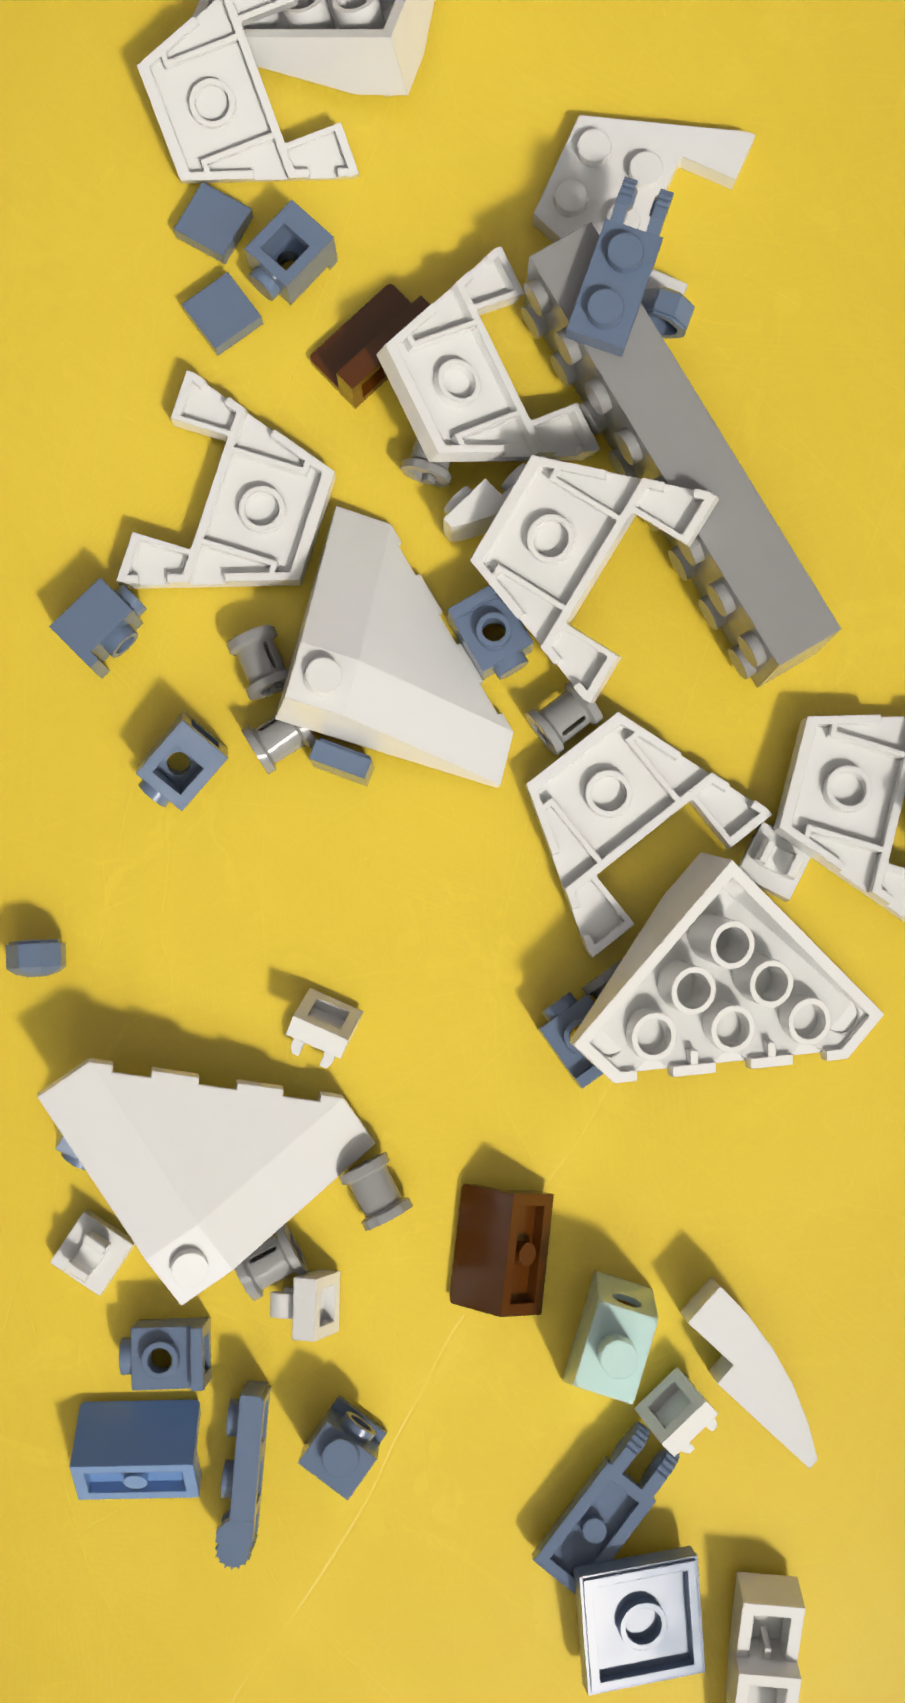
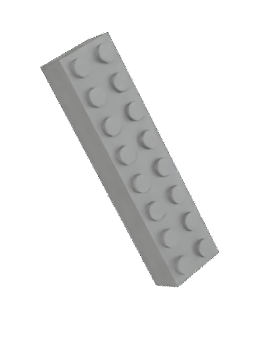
M592 222L529 256L527 282L524 283L525 301L524 306L521 308L522 316L532 335L537 339L543 336L554 353L550 356V359L560 381L566 387L572 384L583 402L580 404V409L591 431L595 435L602 432L613 451L609 452V458L617 474L661 481L669 485L693 490L694 488L705 490L719 498V501L690 547L664 531L662 533L672 549L668 550V555L674 569L683 580L686 581L690 578L702 597L698 599V605L705 620L714 630L721 628L732 647L728 649V654L733 666L742 678L747 679L751 677L756 687L759 688L817 654L841 630V627L643 305H640L622 357L565 338L571 314L600 236ZM646 521L648 526L654 532L660 530L659 528L655 527L654 525Z

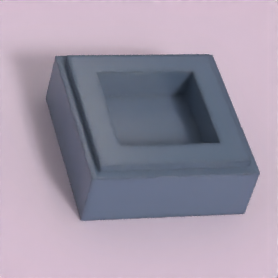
M202 182L176 224L174 231L178 239L226 264L252 221L253 214L250 207Z
M228 272L182 304L185 314L217 356L263 324L259 312Z
M322 738L320 740L316 739L309 757L313 767L368 786L374 770L373 761L370 756Z

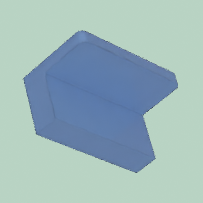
M199 1401L83 1402L79 1408L70 1461V1471L78 1499L199 1498L202 1478L197 1453L201 1415Z

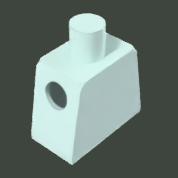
M595 1270L562 1378L563 1382L633 1404L658 1322V1313L652 1288ZM616 1299L629 1302L633 1304L634 1307L625 1305L617 1301Z

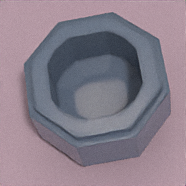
M647 288L641 304L662 338L684 337L695 308L694 305L681 292L670 288Z
M26 940L8 942V945H5L6 969L15 975L44 977L58 973L66 967L65 943H62V940Z

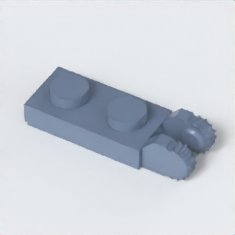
M626 176L618 193L611 218H606L565 333V338L620 357L623 356L663 240L660 234L674 195L673 192L664 189L660 190L659 195L654 198L646 232L624 225L628 212L632 210L638 193V180Z
M247 1380L240 1394V1399L231 1398L228 1408L226 1435L236 1437L235 1459H226L224 1463L221 1498L231 1499L230 1509L223 1514L221 1524L216 1530L215 1542L218 1544L215 1550H217L216 1557L219 1558V1563H223L225 1568L227 1566L231 1567V1570L233 1567L239 1569L242 1564L246 1565L247 1560H250L256 1543L255 1540L258 1536L256 1533L259 1527L271 1385L264 1381Z
M638 1421L630 1427L625 1436L615 1446L610 1459L605 1457L532 1553L534 1562L575 1595L574 1567L609 1561L614 1558L656 1502L655 1494L667 1480V1477L671 1474L680 1458L679 1453L674 1457L664 1447L654 1456L651 1463L645 1469L639 1483L627 1474L625 1470L644 1448L650 1434V1430Z

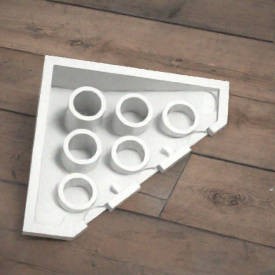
M200 0L192 17L196 18L215 0ZM297 0L298 5L243 27L257 67L355 95H408L424 56L435 0Z
M336 506L275 719L498 788L501 785L511 745L512 728L503 713L497 714L481 687V684L484 682L463 645L455 643L440 617L443 611L421 574L415 575L399 548L402 542L392 525Z
M701 852L664 894L569 1043L610 1081L623 1083L637 1081V1071L667 1068L668 1075L680 1077L716 1073V1063L744 1060L746 1067L756 1069L793 1065V1055L820 1052L821 1059L826 1061L848 1059L884 1016V1013L733 860Z
M88 1058L37 1093L38 1099L145 1260L180 1305H183L234 1270L375 1144L374 1138L342 1094L319 1091L318 1100L283 1096L284 1089L282 1085L237 1079L235 1089L199 1084L198 1073L156 1067L151 1068L150 1077L112 1072L113 1061Z

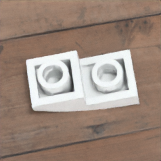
M526 463L518 466L506 478L501 486V489L504 491L502 495L486 479L473 491L466 486L457 492L444 508V512L447 515L443 518V535L450 542H456L485 534L526 466Z

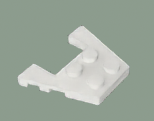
M215 0L196 18L194 16L191 17L137 65L179 178L183 184L202 182L350 180L359 177V172L341 122L288 143L284 142L243 30L245 25L298 5L297 0Z
M579 115L534 211L532 224L553 243L592 222L600 235L605 219L611 218L618 193L626 176L638 180V193L634 206L628 212L624 225L646 232L654 198L659 195L661 189L668 190L678 168H682L732 190L756 135L746 131ZM653 269L647 288L667 287L684 295L688 284Z
M502 246L493 249L445 294L428 306L387 342L376 355L429 462L529 461L531 455L539 457L544 455L546 458L559 461L585 460L599 451L600 448L578 403L531 420L480 318V315L514 304L524 294Z
M186 370L171 415L173 425L226 442L202 517L190 549L132 532L116 581L119 585L123 584L128 589L302 585L336 480L335 471L277 430L272 431L247 413L246 408L230 397L227 399L211 388L202 377Z
M531 455L470 561L516 618L520 619L536 638L542 650L551 661L562 670L574 685L573 688L581 698L589 703H594L622 657L573 627L571 622L633 519L639 516L690 547L719 501V498L705 490L683 488L646 478L640 479L593 467Z
M619 712L525 786L583 945L591 958L634 925V922L598 879L597 874L687 803H690L727 849L739 842L772 815L765 806L756 800L751 801L729 786L728 782L712 772H706L680 755V751Z
M881 714L807 716L800 722L773 832L903 922H905V868L890 864L889 857L905 795V716L881 717Z

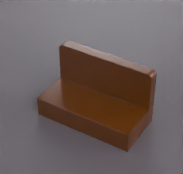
M393 284L386 285L311 354L312 365L356 409L388 380L376 354L430 304L421 295L411 303Z
M463 1184L450 1288V1302L452 1304L498 1317L541 1315L554 1194L537 1190H501L477 1184Z

